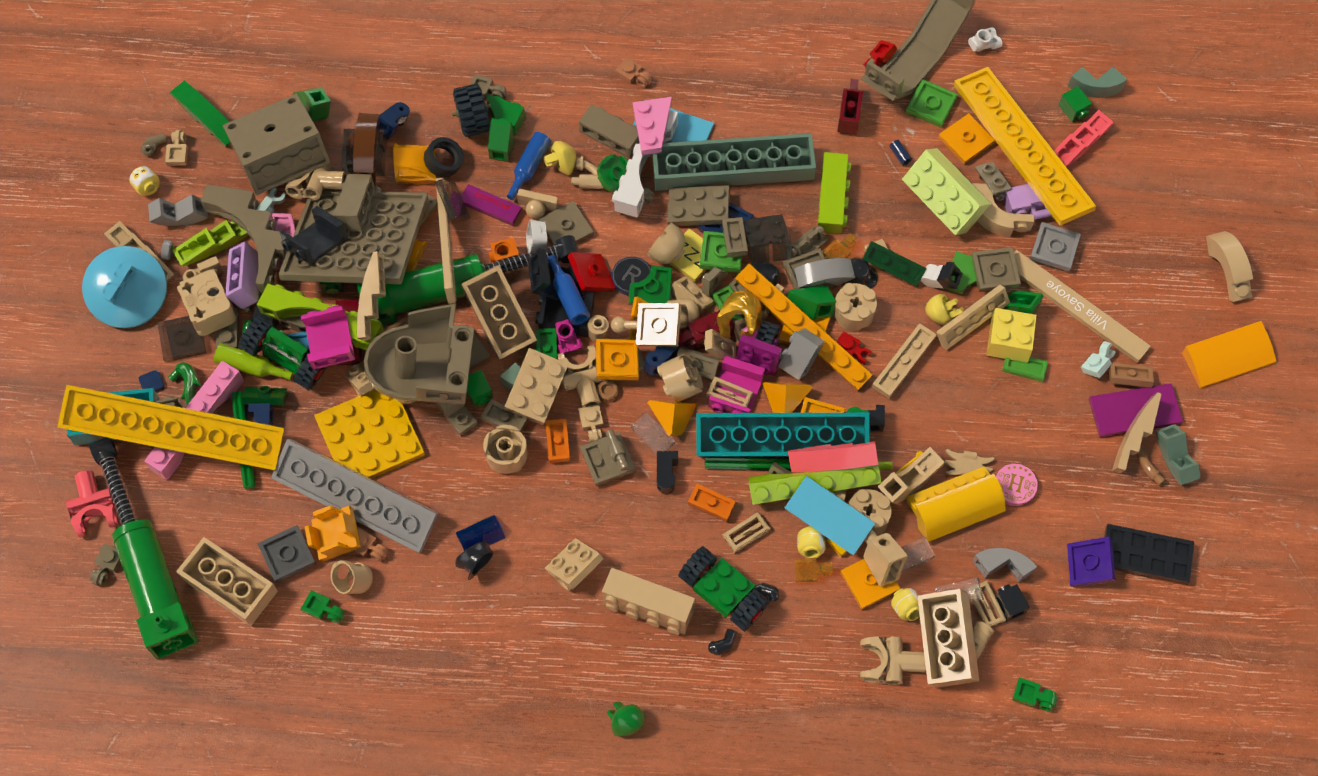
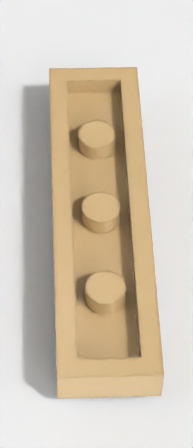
M998 285L963 311V313L939 329L936 333L941 346L946 350L992 317L995 308L1002 309L1008 305L1010 300L1005 287Z
M919 323L875 380L872 388L890 399L934 341L937 334Z

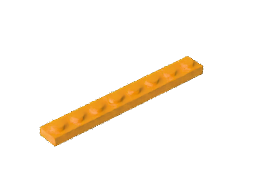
M748 264L735 277L736 282L746 291L754 293L760 303L793 333L806 328L824 340L825 343L818 356L857 391L872 376L866 368L752 265Z

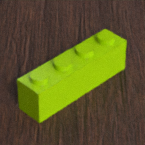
M824 152L818 226L823 227L824 233L841 234L842 227L847 225V215H844V209H848L849 197H845V191L849 192L850 180L846 179V177L851 172V162H848V154Z

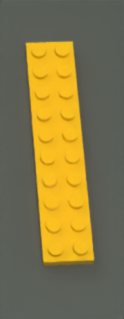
M989 67L954 81L956 90L1060 226L1095 211L1096 205Z
M66 385L57 428L276 470L284 428L72 385Z

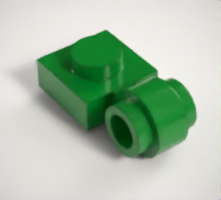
M1019 677L1012 700L1033 708L1036 701H1038L1040 709L1051 712L1056 707L1058 698L1056 697V692L1044 689L1041 693L1039 692L1041 684Z

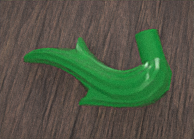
M181 362L176 365L168 378L175 382L182 375L184 391L180 399H185L188 405L195 396L196 385L201 386L195 369L190 364Z

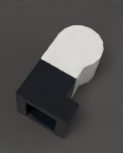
M946 262V265L939 266L928 264L921 282L932 288L957 289L963 273L954 262Z

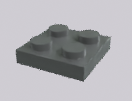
M298 525L257 543L275 583L316 564Z

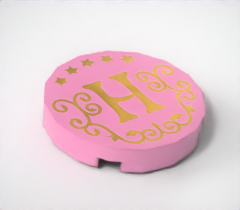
M1010 464L1000 469L996 475L1006 504L1021 506L1033 499L1037 491L1038 482L1035 474L1029 468L1021 464Z

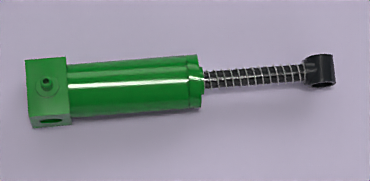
M572 235L560 237L551 248H543L546 250L547 258L554 255L562 263H570L567 256L571 252L580 253L575 237ZM535 251L532 253L528 252L525 255L522 254L521 256L517 255V257L512 256V258H507L506 260H496V262H491V264L487 265L479 261L477 253L469 255V257L453 259L456 299L466 297L460 286L461 283L497 265L500 266L503 274L504 272L509 273L512 270L514 272L515 269L519 270V268L529 267L528 258ZM438 263L405 272L402 284H385L386 297L378 298L379 319L377 320L382 323L383 327L398 322L396 315L448 302L444 288L443 264ZM356 283L360 295L363 283Z
M105 437L90 443L89 448L95 462L103 467V474L108 481V489H110L111 497L114 499L113 503L116 504L115 508L119 514L118 517L121 519L120 523H122V526L112 533V539L140 616L136 621L146 649L158 660L194 645L199 640L190 615L180 602L152 522L143 519L137 520L134 517L135 514L129 503L130 499L128 500V494L126 495V489H124L125 484L122 483L123 480L120 478V470L117 469L118 465L115 464L118 452L112 438Z

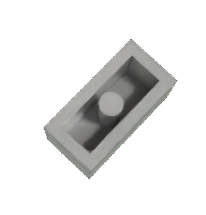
M806 328L798 332L795 331L789 339L791 344L780 355L781 362L778 366L798 380L807 375L825 343L824 340Z

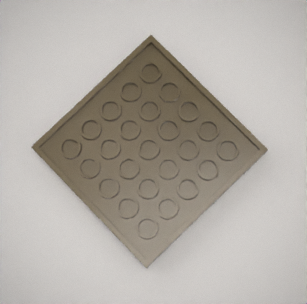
M323 190L318 200L308 198L293 237L315 222L311 210L316 206L321 207L332 215V211L335 210L337 205V197L340 196L341 191ZM375 191L361 231H346L348 238L311 265L303 260L300 261L292 252H287L279 272L280 280L363 283L373 252H379L384 256L385 284H402L429 200L428 193Z

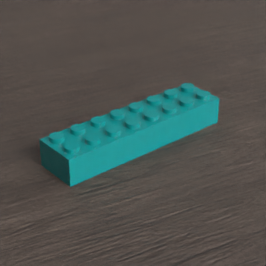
M869 412L696 413V456H789L788 451L827 444L835 446L869 442Z

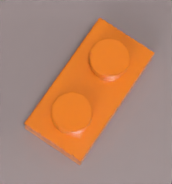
M567 420L545 421L549 463L570 461Z
M696 484L688 500V505L727 522L736 504L735 500L699 484Z

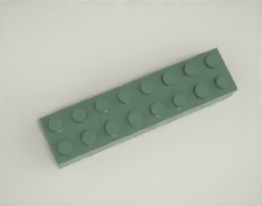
M812 133L663 143L662 152L652 154L655 191L684 187L814 180L816 173Z

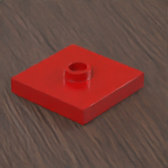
M571 252L567 256L582 291L613 292L616 289L602 254Z

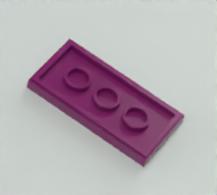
M1172 383L1152 386V388L1145 387L1090 396L1089 403L1099 438L1125 434L1138 412L1151 396L1157 392L1161 393V398L1153 429L1168 427L1174 424L1181 425L1183 419Z

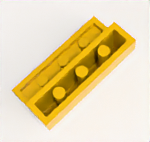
M985 466L907 496V503L917 516L918 529L927 542L1006 511L1005 498L1000 483L994 474L990 475Z

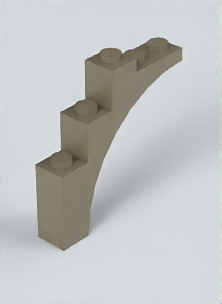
M206 184L201 198L205 212L220 215L233 221L244 229L254 241L258 252L256 286L259 293L262 294L267 284L274 285L275 271L280 267V260H284L287 251L281 245L280 231H275L276 221L273 219L271 212L256 210L259 203L253 191Z

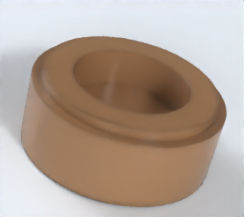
M605 380L598 385L597 392L600 400L612 402L617 398L618 386L615 382Z

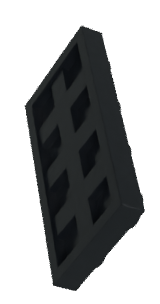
M1112 524L1106 525L1104 537L1112 539L1115 570L1186 585L1189 584L1194 541Z

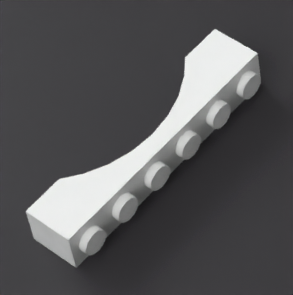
M669 110L664 143L670 141L676 131L678 112ZM636 143L633 150L634 156L627 162L626 174L621 176L619 181L620 187L618 191L615 190L612 202H614L616 212L638 218L644 204V189L640 181V175L643 165L651 154L642 155L640 144Z

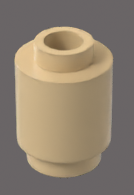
M596 315L589 320L588 333L591 340L596 342V339L608 338L609 323L604 316Z

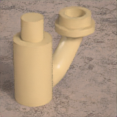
M581 156V158L577 157L576 168L580 171H583L585 168L593 175L580 174L579 177H572L571 185H579V188L604 189L598 179L597 167L585 161L584 156Z

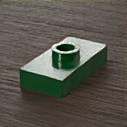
M261 386L259 388L246 387L241 396L242 404L270 403L271 405H284L288 397V389L270 388L269 386Z

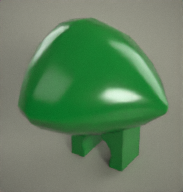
M615 702L613 704L616 707V711L608 710L607 712L611 718L612 732L615 736L619 737L628 736L639 731L646 717L645 712L635 704L623 705L622 702Z

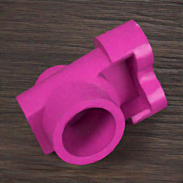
M570 319L555 323L559 345H557L559 354H566L583 348L581 338H577ZM564 328H568L570 330V333L567 336L562 334V330Z

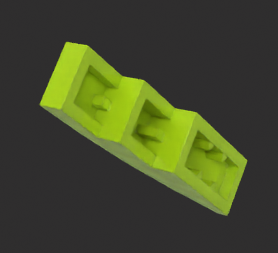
M225 220L210 231L205 228L172 251L180 265L184 267L212 256L249 235L233 221L229 223Z

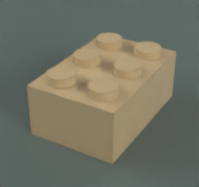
M529 348L504 409L544 425L568 364Z

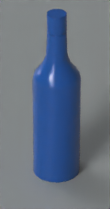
M535 132L514 169L515 181L507 194L508 199L514 200L521 186L530 181L552 143L551 139L544 133Z
M554 255L549 256L547 260L554 273L553 286L571 324L579 325L586 322L590 318V313L573 278L562 271Z

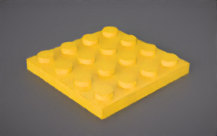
M376 389L363 397H355L314 415L333 460L370 479L425 456L403 404L398 402L397 399L381 394Z

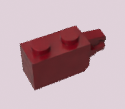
M851 79L850 88L843 89L837 132L857 135L863 91L857 90L858 79Z
M720 310L688 323L687 328L679 335V348L688 345L695 347L696 350L705 348V331L713 329L720 333L717 324V315ZM730 320L729 322L730 337L733 336L734 324L732 320Z

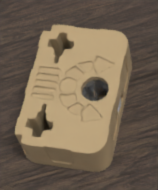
M207 270L192 278L181 281L180 285L177 286L198 335H208L236 321L233 308L229 299L225 296L224 288L214 270Z

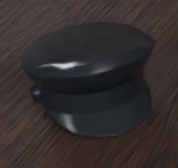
M478 542L456 558L455 566L468 572V580H471L491 560L494 552L488 542Z

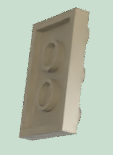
M729 185L669 188L668 225L671 222L676 226L722 224V219H729Z

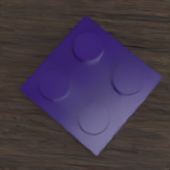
M1110 537L1067 544L1070 585L1073 588L1116 581L1113 544Z

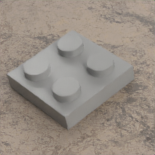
M1041 222L1030 260L1069 272L1081 234Z

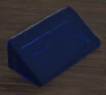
M495 515L456 532V536L464 551L478 542L485 541L490 546L505 538L502 527Z

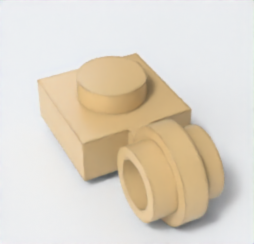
M176 130L171 134L173 144H167L165 163L167 166L187 165L189 147L185 144L186 133Z
M215 256L198 263L197 269L187 270L183 275V280L199 275L207 270H214L217 275L222 273L223 270Z
M594 405L579 408L583 431L591 429L588 431L590 443L602 439L601 430L596 429L604 427L600 406Z

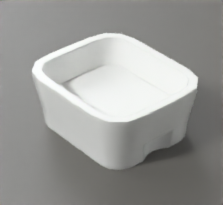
M529 220L526 231L527 253L536 252L539 248L546 249L547 233L545 222Z

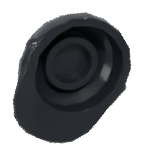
M850 258L855 278L843 284L857 283L865 285L870 289L873 288L878 279L876 270L866 261L862 260V258Z

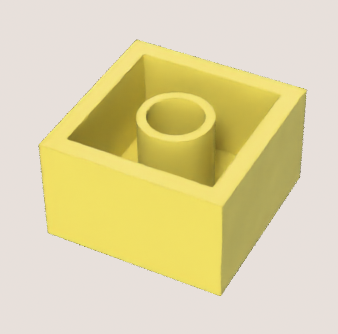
M995 308L990 323L986 356L1003 359L1010 358V360L1028 363L1033 350L1037 315Z

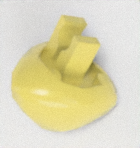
M555 141L551 148L552 154L544 156L546 167L557 164L560 172L570 175L576 165V151L565 142Z
M944 294L933 296L925 307L926 315L932 321L942 326L953 320V317L963 313L964 309L963 307L952 309L953 305L958 303V299L955 298L950 301Z

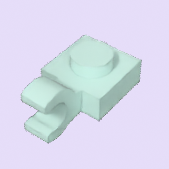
M273 188L269 196L264 198L256 210L273 213L274 205L285 201V194L283 193L281 197L276 198L274 195L277 189Z
M1103 342L1100 346L1099 354H1091L1081 366L1083 373L1100 378L1112 364L1110 358L1116 353L1110 349L1112 343Z

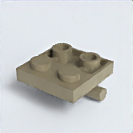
M613 429L606 431L607 437L580 446L581 453L595 486L635 472L634 464L620 432L614 433Z

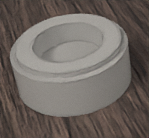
M164 240L161 249L162 260L170 261L172 259L173 241Z

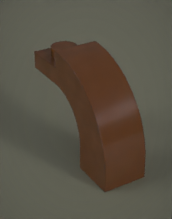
M359 113L354 136L353 172L355 174H371L375 187L376 148L380 133L379 114Z

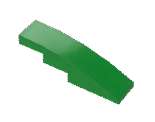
M184 80L170 92V95L196 122H199L211 135L213 134L224 147L230 144L223 125L229 123V121L196 89Z

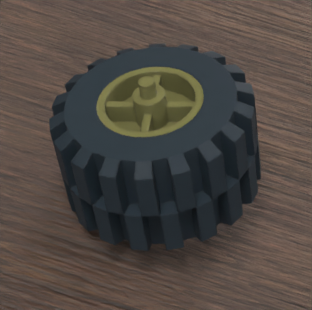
M478 83L454 88L453 97L456 110L452 113V116L459 118L464 136L470 137L489 132L490 122L487 111L488 108H491V104L485 103L481 87Z

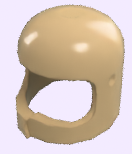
M688 298L667 301V303H679L681 305L680 329H686L688 323L699 319V309L694 300Z
M341 560L335 561L331 568V581L339 593L361 594L366 592L372 584V571L364 563L357 562L352 564L349 561ZM346 564L349 567L346 579H339L337 576L338 569L341 565ZM354 576L353 584L350 587L349 579Z

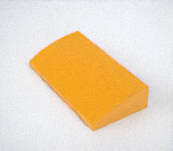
M1262 321L1188 345L1182 352L1200 389L1277 362L1271 341Z

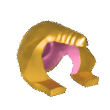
M743 290L731 293L717 315L720 336L729 339V322L735 314H744L747 326L741 329L740 338L742 334L752 337L762 323L760 301L751 291Z

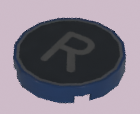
M626 257L618 261L612 270V281L616 290L621 294L629 296L630 283L646 279L651 269L649 264L638 257Z

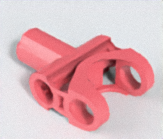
M85 470L77 473L75 480L79 497L67 500L66 505L71 523L78 537L86 536L85 530H87L88 521L97 515L105 516L110 528L116 527L118 525V517L110 489L98 491L93 471ZM83 514H85L86 517L83 520H81Z

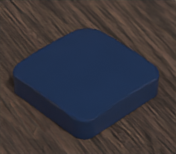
M158 370L139 376L142 389L154 388L156 392L164 389V384Z

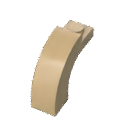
M972 183L991 203L977 220L981 226L1003 237H1011L1013 230L1017 232L1031 231L1034 223L1033 214H1013L1001 210L995 204L993 193L986 184Z
M1226 231L1206 236L1209 256L1216 258L1224 270L1229 301L1235 302L1252 297L1250 280L1253 279L1251 266L1245 250L1237 238Z
M929 447L906 469L897 474L893 472L878 488L892 503L897 504L923 487L945 462Z

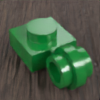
M312 590L300 609L303 613L322 620L325 613H327V619L337 624L345 617L343 609L334 605L332 608H329L332 602L330 598Z

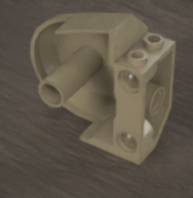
M456 304L408 313L407 325L383 332L375 337L368 346L364 358L366 377L374 389L394 399L465 404L474 327L454 325Z

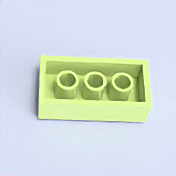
M937 148L926 149L902 178L908 187L954 235L967 233L991 205Z

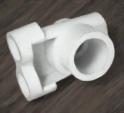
M994 27L980 29L975 36L968 40L972 50L977 52L983 49L991 48L994 50L1002 47V40L997 36Z

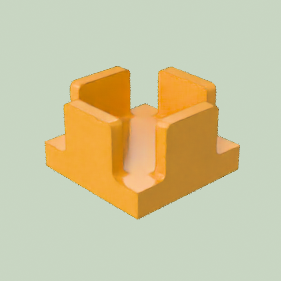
M330 505L314 511L313 517L315 519L311 520L312 526H305L308 546L317 550L318 558L322 562L361 548L354 510L351 506L338 509Z

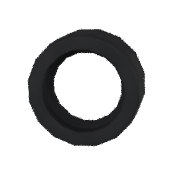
M436 138L424 152L425 166L436 176L450 177L459 170L464 162L463 150L457 142L450 138ZM438 148L448 151L454 159V164L452 166L440 164L435 159L433 151Z

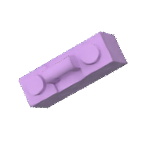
M1028 184L1011 187L1012 190L1005 191L1003 202L1008 213H1030L1034 215V220L1052 216Z
M246 242L229 249L225 294L229 300L243 309L258 302L260 294L256 286L258 252Z

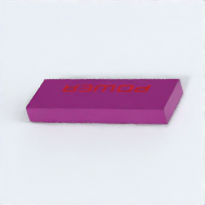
M469 184L459 199L460 204L511 226L514 225L522 211L521 206Z

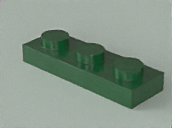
M870 241L862 257V260L915 286H918L926 270L925 267L873 241Z

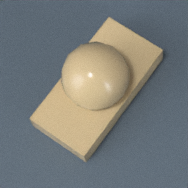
M524 189L518 190V205L526 206L525 211L532 219H539L544 215L545 211L553 212L559 208L558 197Z

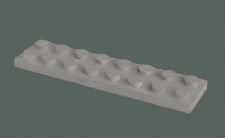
M287 439L278 459L276 470L273 471L271 476L272 479L325 506L331 505L338 509L346 506L353 507L357 522L418 553L423 551L439 514L292 439Z

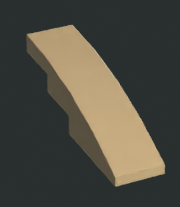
M121 221L104 233L105 237L115 247H136L152 255L163 268L167 282L175 276L147 245L145 246L134 233H131Z
M373 252L360 292L357 314V338L362 341L372 340L371 319H379L378 298L386 297L384 256L379 252Z
M1157 392L1151 396L1134 418L1118 449L1112 469L1113 472L1122 473L1125 471L1129 455H1135L1139 452L1142 437L1146 438L1152 434L1161 393Z

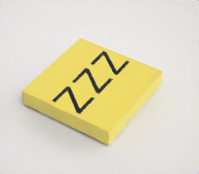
M688 229L684 233L685 245L683 250H685V253L679 261L674 259L669 264L685 276H688L693 282H696L707 270L699 269L703 238L691 229Z

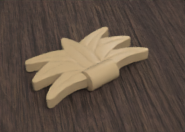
M946 449L947 455L955 461H944L948 467L953 469L945 474L949 476L963 475L991 463L995 458L979 457L976 452L964 450L963 453H956ZM985 467L988 472L993 470V468Z

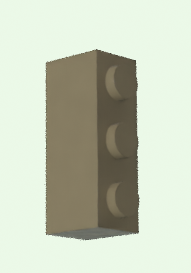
M591 104L579 121L580 133L629 159L633 155L635 144H639L635 125L624 122L620 117L607 113L601 107Z
M348 174L345 182L342 183V191L340 196L337 197V205L335 210L332 211V215L344 223L346 231L362 230L375 192L371 174Z

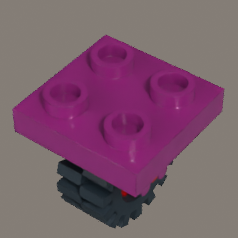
M763 320L758 331H755L752 337L742 334L739 340L736 359L765 368V375L775 377L782 348L777 347L779 341L777 336L780 326Z

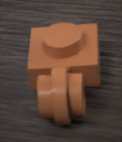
M628 57L615 69V75L629 84L635 79L637 84L643 88L648 87L652 83V76L646 71L642 72V66Z
M358 527L361 548L353 551L364 558L371 552L370 556L379 562L382 559L385 560L388 550L380 544L374 546L377 542L376 537Z

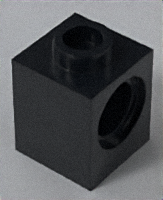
M1008 584L998 589L995 597L1006 618V622L1027 613L1030 607L1018 584L1012 587Z

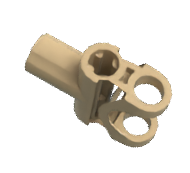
M330 163L302 175L300 179L289 181L285 191L290 197L295 199L310 198L318 200L323 189H342V183L345 182L348 173L332 171L333 168ZM303 180L307 182V189L305 190L301 185Z
M594 345L587 346L588 358L579 365L570 363L565 358L564 353L558 354V360L568 364L562 379L564 389L568 391L577 388L583 408L601 403L595 383L606 380L596 379V349Z
M876 636L860 640V647L876 653L881 661V665L877 668L860 672V679L862 681L874 684L900 685L903 683V671L926 672L924 652L902 651V638ZM884 640L886 641V649L883 645ZM885 667H886V681H884V677H881L882 673H883L884 670H885Z

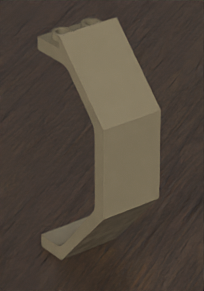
M931 0L911 35L888 62L880 68L874 64L875 60L871 58L867 62L865 75L860 80L892 101L912 94L922 79L924 80L944 57L974 7L976 0Z

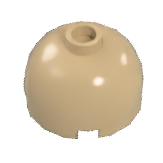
M671 222L665 228V232L657 238L647 254L658 263L667 264L671 263L674 259L679 261L685 253V250H683L685 236Z

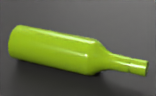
M220 343L214 354V363L220 364L221 361H224L235 369L254 376L274 375L288 380H292L293 372L274 366L266 357L260 355L252 356L244 350Z

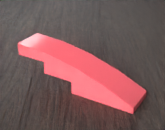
M1098 110L1087 122H1084L1073 134H1070L1054 152L1066 168H1068L1113 126L1114 122Z
M875 442L856 445L848 443L835 446L827 444L788 451L791 472L830 471L879 465Z

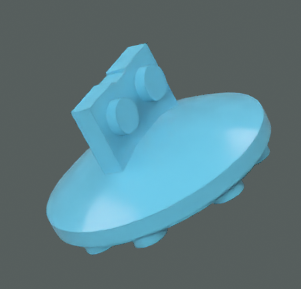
M119 246L102 252L89 264L83 277L82 293L86 306L98 320L116 328H134L147 323L160 311L167 295V279L160 263L148 252L136 247Z

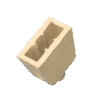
M871 530L864 539L867 543L864 559L878 585L881 587L899 580L907 554L890 534L885 533L877 536Z

